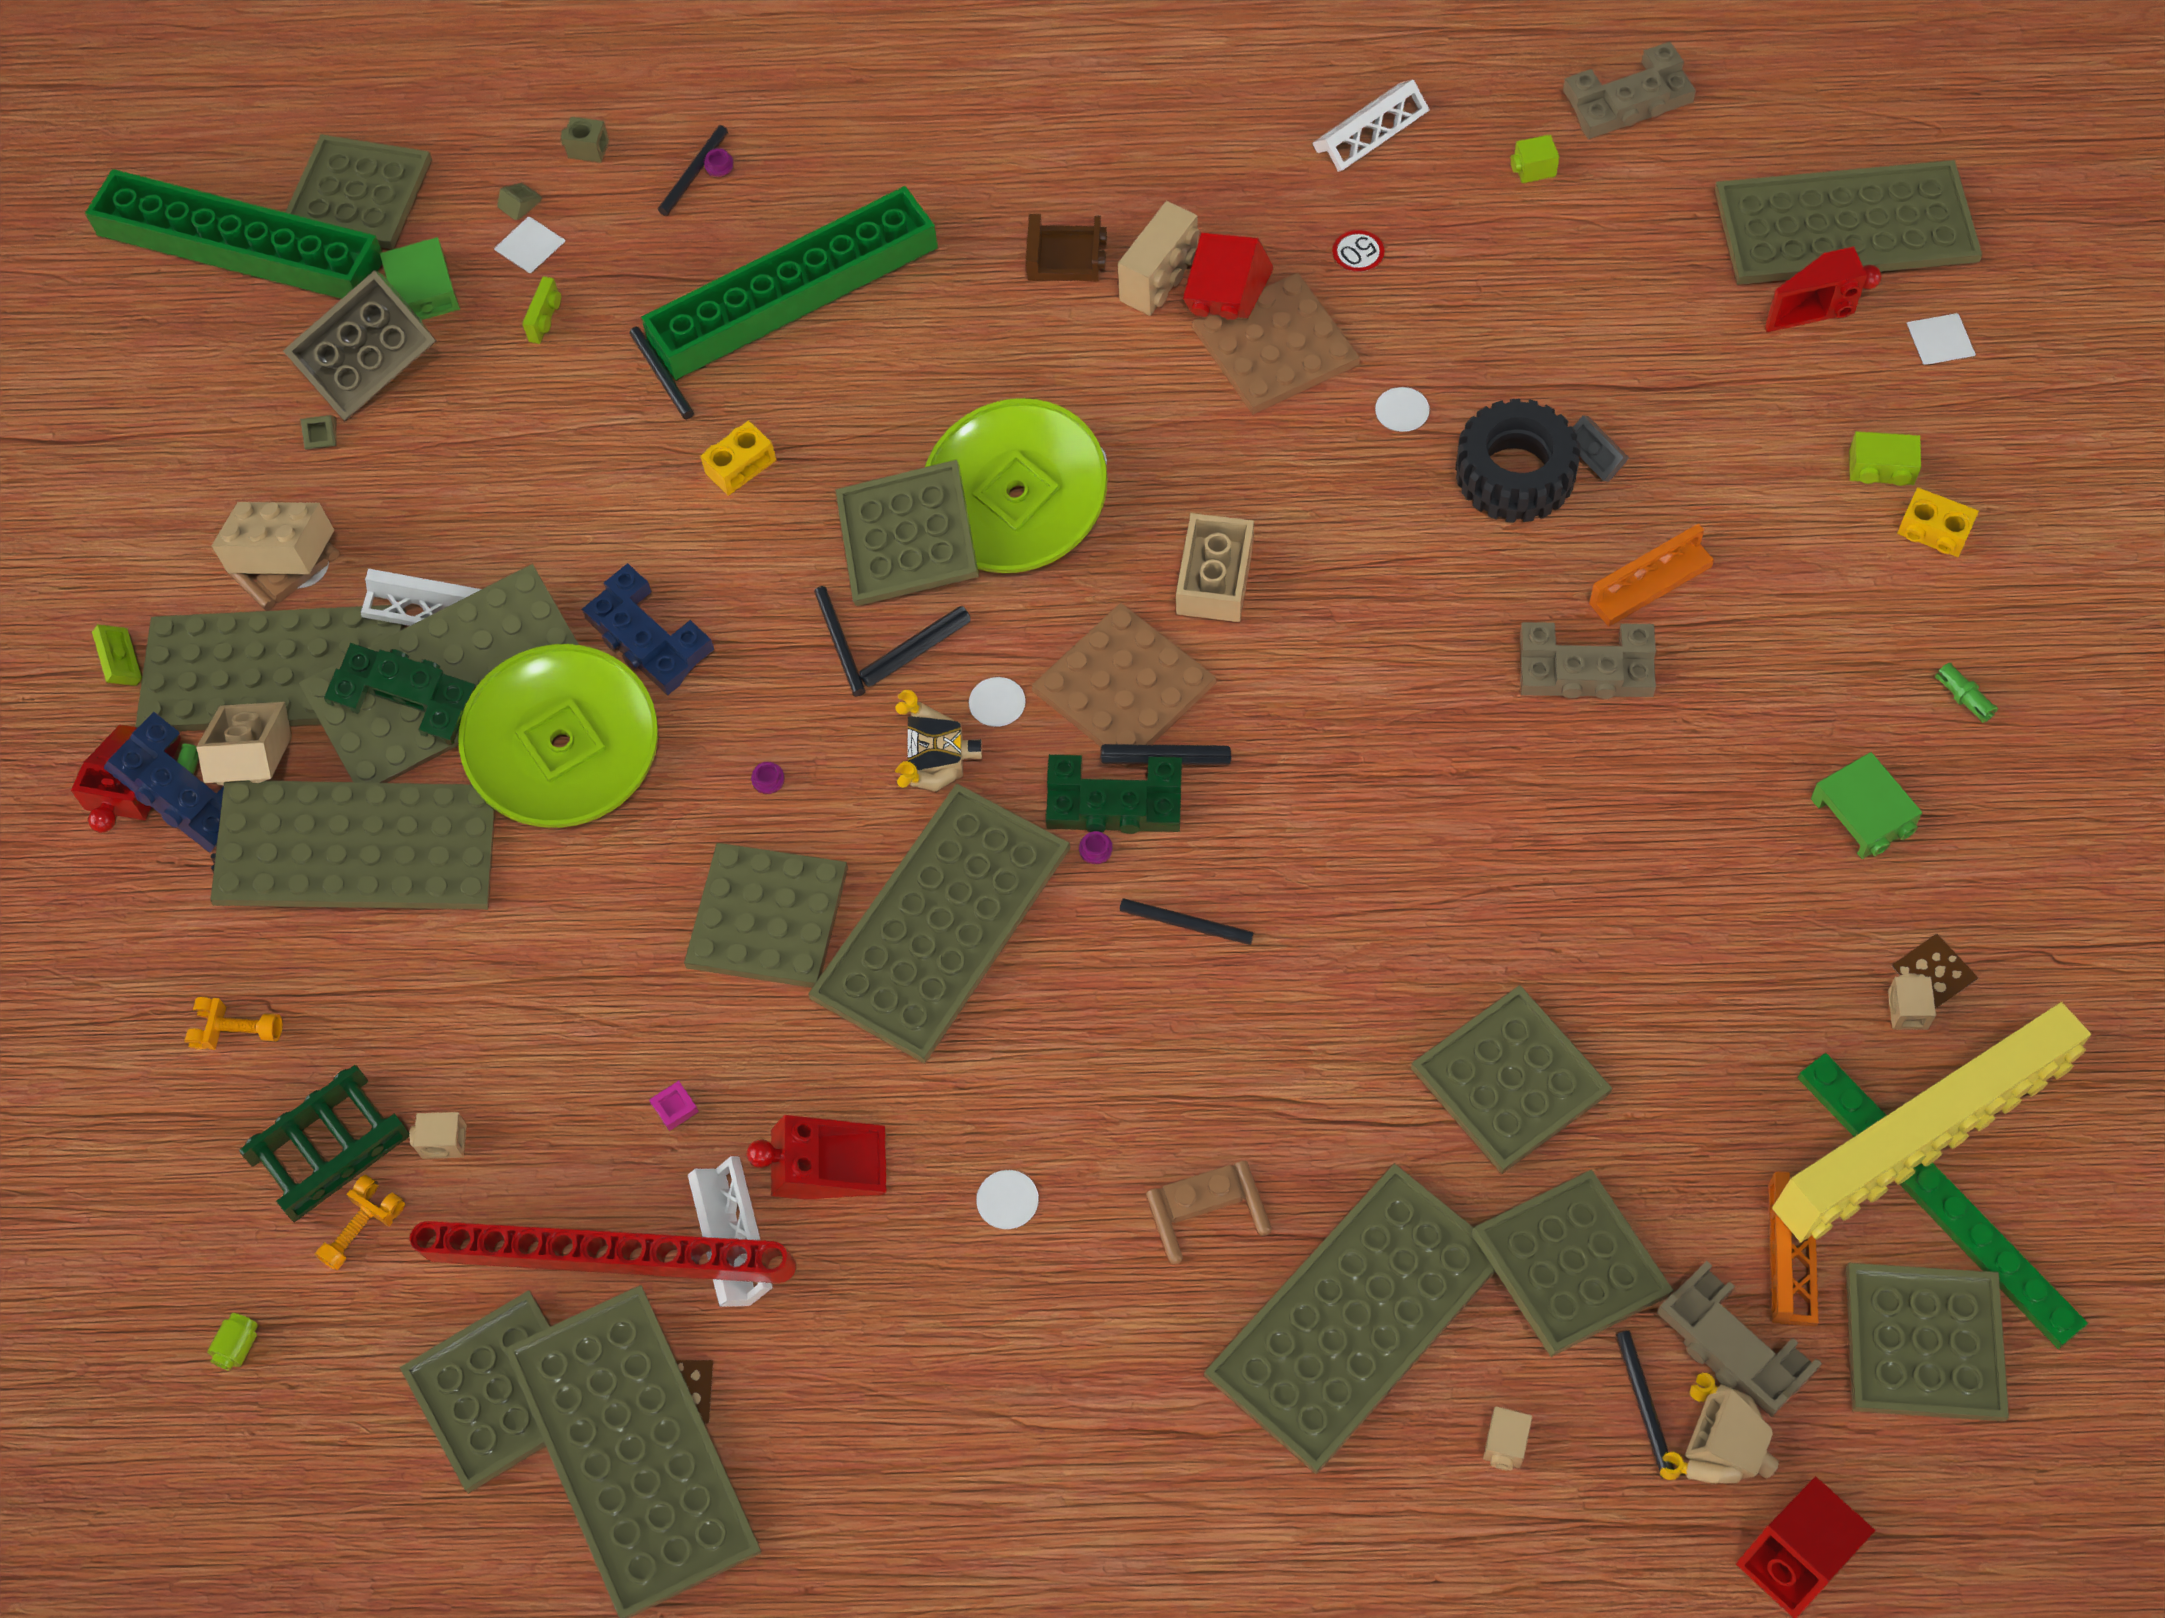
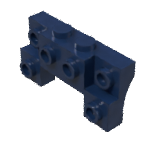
M627 563L603 582L606 590L583 607L582 611L585 619L602 634V639L613 651L618 649L623 653L622 657L633 670L639 668L664 693L669 695L681 685L694 666L714 650L711 638L691 620L670 636L636 605L652 591L649 582Z
M153 712L106 762L104 769L132 790L135 797L142 804L151 806L158 811L168 825L175 828L178 827L206 851L211 853L216 847L215 844L218 840L224 786L215 793L165 752L176 741L180 732Z

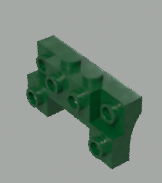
M350 643L340 669L336 668L324 699L329 705L334 706V703L350 708L353 713L359 714L366 694L369 691L371 695L425 712L418 729L420 734L425 737L430 734L444 739L446 744L453 745L465 705L475 690L476 685L444 674L440 666L432 661L422 659L420 663L409 659L408 654L396 649H391L390 652L379 649V652Z
M1049 755L1046 809L1047 829L1087 830L1089 832L1112 830L1121 831L1126 834H1134L1139 831L1180 832L1182 757H1149L1148 780L1082 779V755Z

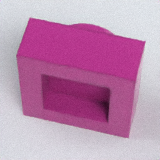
M679 1081L649 1099L669 1131L699 1112Z

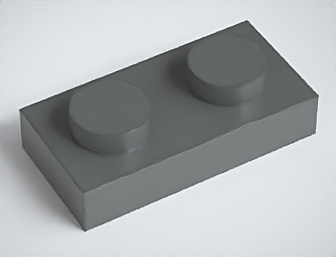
M1583 415L1573 426L1577 434V441L1580 443V457L1603 481L1609 482L1629 457L1589 416Z

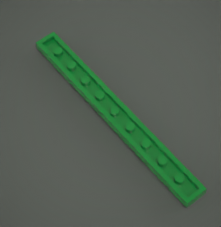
M1826 1052L1801 1071L1797 1077L1853 1137L1887 1116ZM1920 1163L1913 1168L1915 1173L1899 1184L1982 1271L1999 1272L2000 1290L2057 1349H2060L2088 1324L1934 1163L1926 1167Z

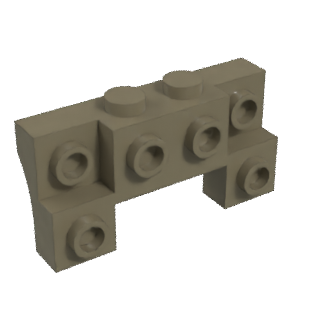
M1670 41L1644 50L1642 64L1646 69L1644 71L1602 85L1592 69L1565 78L1563 92L1572 104L1579 119L1581 129L1588 139L1625 126H1632L1639 121L1650 117H1657L1664 112L1693 103L1696 90L1683 72L1684 61Z
M1522 622L1520 630L1521 695L1564 696L1566 698L1597 696L1600 699L1654 696L1656 689L1654 624H1621L1619 646L1556 645L1555 623Z
M1706 1261L1679 1289L1671 1294L1659 1307L1657 1314L1685 1338L1683 1344L1687 1346L1688 1354L1698 1363L1708 1365L1716 1373L1715 1377L1720 1384L1751 1396L1756 1404L1773 1417L1792 1395L1794 1396L1813 1376L1822 1363L1818 1359H1815L1813 1362L1808 1360L1796 1349L1798 1342L1793 1338L1775 1356L1776 1353L1721 1305L1732 1293L1735 1286L1730 1281L1726 1285L1723 1284L1710 1272L1712 1265Z

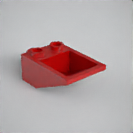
M1854 246L1823 253L1775 290L1765 325L1766 332L1837 317L1844 318L1850 314H1855L1862 289H1873L1880 284L1882 279L1880 269L1875 265L1863 266Z
M119 724L83 762L71 788V792L84 810L91 811L88 816V824L92 830L98 833L108 832L114 827L116 823L115 815L146 821L151 806L142 804L135 797L132 790L104 769L106 762L137 729L133 726ZM180 735L165 751L172 758L180 743Z
M784 1115L771 1129V1143L764 1139H758L753 1141L747 1149V1159L754 1167L764 1168L771 1164V1196L807 1200L884 1195L886 1193L884 1125Z

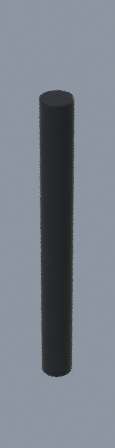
M719 125L658 207V211L662 215L667 216L703 168L708 152L716 149L725 138L728 130L724 126Z
M633 327L629 332L632 339L682 417L690 419L694 415V411L640 327Z
M820 586L814 590L853 696H861L866 692L827 588Z
M1125 898L1121 901V912L1251 945L1254 932Z
M1622 1331L1616 1334L1659 1472L1661 1468L1675 1470L1672 1462L1663 1461V1456L1669 1450L1631 1332Z

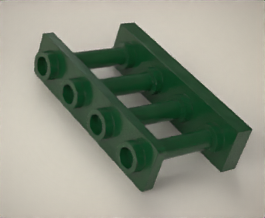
M357 1065L340 1071L332 1082L321 1090L310 1093L302 1104L291 1112L280 1115L272 1126L264 1132L250 1137L239 1150L252 1167L262 1162L283 1190V1196L276 1202L293 1223L409 1137V1132L395 1113L388 1118H383L362 1091L361 1087L368 1080ZM348 1097H350L372 1126L371 1131L359 1140H355L331 1110ZM319 1118L343 1148L340 1154L326 1162L303 1133L305 1128ZM289 1140L293 1142L314 1170L312 1175L297 1184L273 1154L274 1151Z

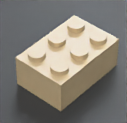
M1168 201L1163 204L1118 262L1120 302L1149 316L1157 307H1161L1165 303L1168 292L1173 286H1177L1181 282L1189 265L1192 266L1200 233L1196 214Z
M237 502L213 542L212 548L227 573L310 574L333 534L334 528L320 503Z
M1190 514L1176 591L1177 615L1240 622L1254 543V520Z
M285 702L219 706L196 747L204 783L215 782L217 785H224V782L250 780L252 783H261L271 779L292 737Z

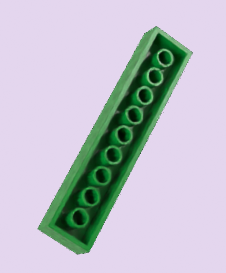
M115 169L111 170L85 212L97 236L340 299L344 298L374 270L378 272L382 265L380 253H383L376 235Z
M903 186L641 316L647 339L674 380H677L937 249L935 225L907 187Z

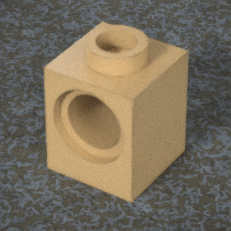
M1913 973L1895 977L1888 990L1892 1029L1928 1030L1936 1017L1931 977H1919V975Z
M459 1112L417 1113L415 1126L410 1128V1145L415 1148L422 1159L464 1158L467 1124Z
M1495 1406L1483 1459L1491 1461L1490 1464L1498 1469L1513 1470V1467L1520 1469L1525 1455L1532 1415Z

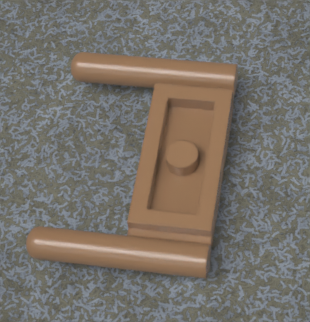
M328 541L310 574H261L257 577L258 581L256 582L246 573L228 574L264 610L268 611L274 607L276 601L280 603L297 590L298 587L329 565L328 561L336 560L340 552Z
M1240 1161L1233 1166H1224L1165 1185L1161 1189H1152L1146 1193L1171 1264H1179L1183 1260L1171 1222L1177 1223L1242 1202L1243 1199H1246L1258 1234L1266 1236L1272 1230L1247 1161Z

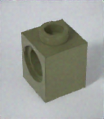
M570 117L567 128H563L561 133V143L565 146L568 158L602 163L610 141L604 121Z

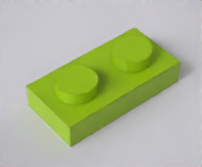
M542 277L522 324L529 342L541 343L544 334L550 330L551 317L554 310H557L560 306L561 293L557 289L554 278Z
M97 624L92 634L106 683L137 686L142 676L128 629Z

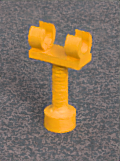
M197 997L194 1002L193 1011H197V1015L200 1017L208 1018L205 1031L194 1028L188 1029L184 1042H189L188 1047L194 1049L208 1048L209 1050H216L220 1031L258 1033L262 1041H278L282 1033V1018L279 1014L264 1013L260 1020L224 1018L227 1007L219 998Z
M366 1174L361 1176L356 1181L353 1189H350L346 1194L350 1201L360 1208V1211L346 1225L344 1231L334 1240L335 1242L331 1244L323 1242L314 1253L320 1261L335 1271H338L346 1261L343 1254L344 1249L354 1240L353 1238L358 1235V1232L361 1231L360 1229L370 1220L369 1218L374 1217L390 1227L393 1223L392 1220L402 1212L406 1204L402 1201L401 1197L393 1192L384 1198L380 1208L369 1202L368 1200L376 1193L378 1185L374 1183L375 1180Z

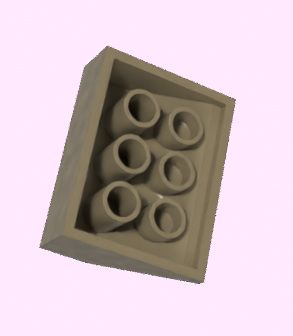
M374 270L283 351L340 417L346 421L437 341L384 275Z

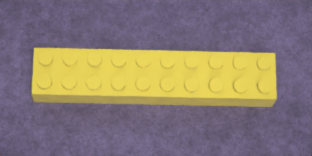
M2060 1002L1792 1177L1772 1209L1800 1243L1810 1236H1813L1815 1239L1822 1237L1833 1227L1831 1222L1839 1217L1843 1221L1849 1219L1861 1208L1859 1206L1860 1203L1866 1199L1871 1203L1876 1201L1887 1192V1185L1893 1181L1898 1185L1903 1183L1915 1173L1914 1167L1920 1163L1925 1167L1930 1165L1942 1155L1940 1150L1948 1145L1951 1149L1956 1148L1968 1138L1967 1132L1973 1128H1976L1978 1131L1983 1130L1994 1121V1114L2000 1110L2004 1114L2010 1112L2022 1101L2020 1099L2021 1096L2028 1093L2032 1097L2048 1084L2047 1079L2052 1076L2059 1079L2068 1073L2074 1066L2072 1062L2086 1051L2083 1045L2092 1034Z

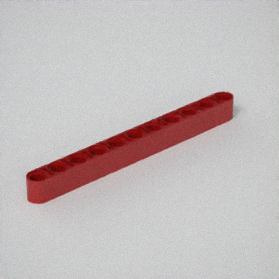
M424 1221L417 1224L412 1229L409 1240L413 1249L427 1260L437 1263L763 1283H784L794 1275L796 1270V1262L793 1256L782 1244L763 1240ZM436 1236V1240L433 1243V1245L426 1248V1245L430 1238ZM470 1238L466 1248L460 1250L461 1243L465 1239ZM504 1240L501 1249L494 1252L495 1245L499 1241ZM538 1242L537 1249L527 1254L531 1244ZM573 1244L572 1250L567 1255L561 1256L565 1246ZM607 1246L606 1253L600 1258H596L597 1251L601 1247ZM637 1248H642L640 1256L635 1260H630L631 1253ZM677 1250L675 1258L670 1262L664 1263L668 1252ZM706 1252H712L711 1259L707 1263L699 1265L701 1256ZM741 1254H747L746 1261L742 1265L734 1267L735 1259ZM776 1256H782L781 1264L774 1269H769L770 1261Z

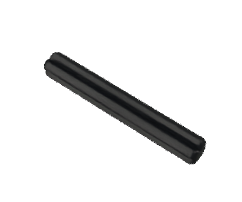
M963 606L952 610L860 670L861 680L868 687L879 682L971 621L968 611Z
M1104 744L1101 746L1100 758L1103 764H1148L1149 757H1182V765H1229L1232 753L1229 746Z

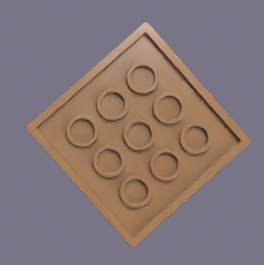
M1298 272L1265 287L1249 318L1237 317L1235 320H1230L1220 315L1209 314L1206 317H1200L1192 321L1193 330L1252 415L1359 365L1360 357Z
M1120 603L1032 684V692L1100 747L1104 744L1152 745L1216 684V677ZM1122 764V765H1124L1126 768H1128L1131 764Z

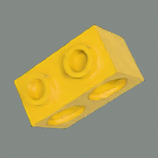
M749 420L742 426L733 429L727 437L716 445L710 446L700 456L705 474L728 496L776 461L772 442Z
M1917 487L1897 534L1906 537L1910 541L1925 544L1937 549L1941 553L1959 558L1979 510Z

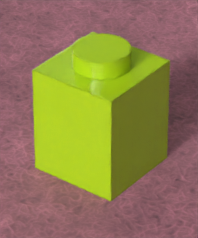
M1551 134L1516 141L1515 153L1511 155V166L1514 173L1518 172L1522 183L1552 178L1557 175L1559 154Z

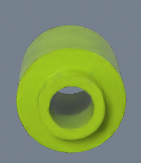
M231 1313L228 1320H223L207 1351L212 1356L211 1363L229 1371L233 1366L241 1367L257 1337L255 1331L258 1324L243 1315Z

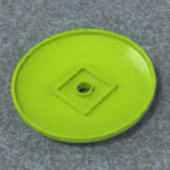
M1037 399L1002 400L970 412L943 434L934 446L925 467L953 460L958 461L977 566L979 570L987 572H1025L1043 567L1063 557L1075 548L1090 532L1101 513L1107 492V466L1099 442L1093 432L1079 417L1069 410ZM1015 486L1025 488L1023 494L1019 497L1009 496L1010 490Z
M545 645L510 657L496 666L477 685L466 703L461 717L458 737L459 753L465 773L473 788L489 806L502 815L520 823L536 827L562 828L576 826L598 819L624 803L641 785L647 776L656 753L658 743L657 716L649 692L643 682L627 665L617 658L595 648L582 645ZM558 735H566L570 738L568 744L564 747H555L552 745V741Z

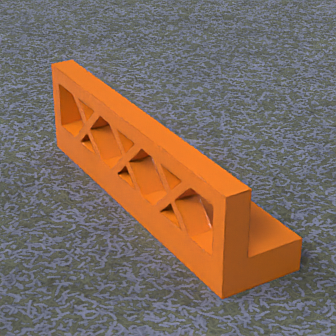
M1698 523L1595 582L1589 602L1590 606L1606 625L1610 627L1713 566L1714 559L1701 545L1704 529Z
M1775 1172L1769 1182L1772 1323L1817 1326L1819 1324L1816 1239L1810 1236L1799 1248L1792 1243L1791 1231L1772 1209L1788 1184L1790 1173ZM1806 1248L1807 1257L1802 1253V1251H1804ZM1795 1258L1808 1270V1276L1800 1283L1792 1275V1260ZM1807 1283L1808 1292L1803 1288V1286H1805ZM1798 1293L1808 1303L1809 1315L1793 1314V1295Z

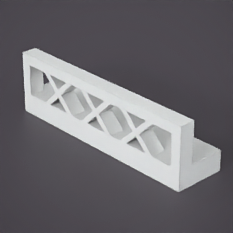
M1414 79L1405 81L1388 90L1312 142L1317 153L1327 151L1337 170L1342 171L1427 113L1429 108ZM1410 95L1418 108L1412 114L1403 111L1405 99ZM1385 112L1395 114L1394 124L1390 129L1381 126ZM1364 127L1373 129L1372 140L1369 144L1359 141L1361 129ZM1342 142L1351 144L1350 155L1344 161L1336 148Z
M368 569L365 579L367 593L361 616L363 618L411 626L482 589ZM374 597L388 599L392 606L383 611L371 609ZM410 604H417L421 606L424 612L416 616H409L405 614L402 608Z
M730 1156L716 1169H694L688 1174L702 1237L760 1240L739 1156ZM729 1173L732 1178L730 1189L726 1177ZM737 1205L739 1206L740 1210L738 1221L736 1217ZM706 1252L708 1261L711 1259L712 1252ZM747 1254L738 1256L735 1259L734 1267L742 1265L746 1261ZM713 1279L719 1307L750 1306L772 1289L771 1283L758 1282V1285L754 1287L753 1282Z

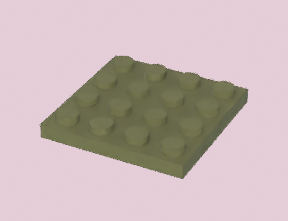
M320 134L285 213L376 235L380 247L394 249L431 163L430 152Z
M957 460L835 489L852 598L856 606L979 577L960 465Z
M717 843L685 957V967L699 971L813 988L823 972L848 871L847 862Z
M1521 985L1411 1064V1069L1501 1174L1505 1173L1610 1095L1613 1089Z
M1593 1170L1475 1226L1471 1232L1551 1357L1669 1297L1674 1291Z
M1848 1263L1846 1266L1852 1411L2002 1422L2009 1418L1999 1272Z
M529 1290L399 1367L463 1488L468 1494L546 1446L504 1349L550 1327Z

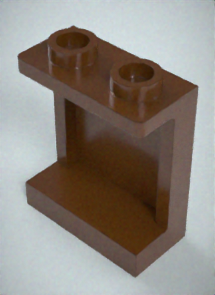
M1029 214L1026 249L1027 280L1099 281L1100 269H1105L1106 252L1101 251V245H1107V227H1101V216L1094 217V226H1042L1041 214Z

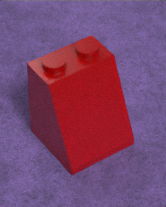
M1201 233L1183 300L1191 313L1201 317H1206L1209 314L1220 315L1230 320H1235L1237 317L1249 318L1274 268L1259 238Z
M1814 1476L1764 1529L1736 1562V1565L1789 1615L1797 1618L1876 1530L1818 1477Z

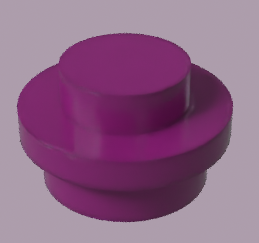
M720 148L709 151L704 161L706 172L715 177L727 175L734 166L732 156L726 150Z
M772 762L758 764L751 775L753 787L763 794H771L778 791L783 786L785 780L781 767Z
M1090 832L1080 841V855L1090 864H1101L1112 855V842L1102 832Z

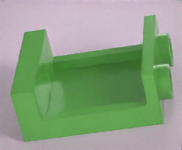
M438 237L380 253L387 280L404 298L420 320L460 310L447 269L446 258Z
M1872 752L1818 782L1811 796V800L1818 809L1827 804L1860 845L1857 854L1861 859L1870 854L1878 856L1889 848L1892 841L1898 838L1905 840L1913 835L1918 829L1916 825L1923 813Z

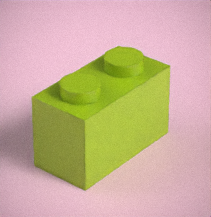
M1856 431L1849 449L1850 481H1859L1866 484L1914 485L1921 469L1920 435Z

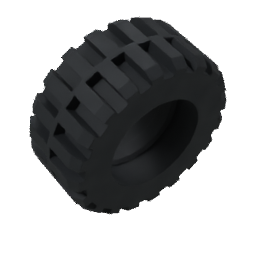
M1510 399L1509 403H1504L1502 400L1492 403V408L1490 409L1487 406L1477 411L1476 417L1473 416L1467 421L1465 429L1461 432L1455 470L1457 471V484L1462 488L1463 496L1468 501L1473 500L1472 506L1480 512L1485 510L1488 512V516L1497 519L1498 516L1506 518V522L1515 523L1516 519H1523V522L1534 521L1535 516L1539 515L1540 518H1544L1550 515L1552 509L1558 510L1573 491L1580 461V443L1577 441V434L1572 426L1568 427L1569 421L1562 414L1557 416L1555 409L1548 405H1545V407L1539 406L1538 401L1529 400V403L1520 402V399ZM1505 449H1522L1540 458L1544 466L1532 472L1516 473L1501 468L1490 456Z

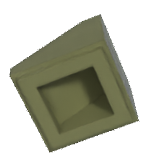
M518 183L500 188L497 207L514 220H518L541 202L542 197L524 183Z
M327 415L300 419L305 450L336 446L335 416Z

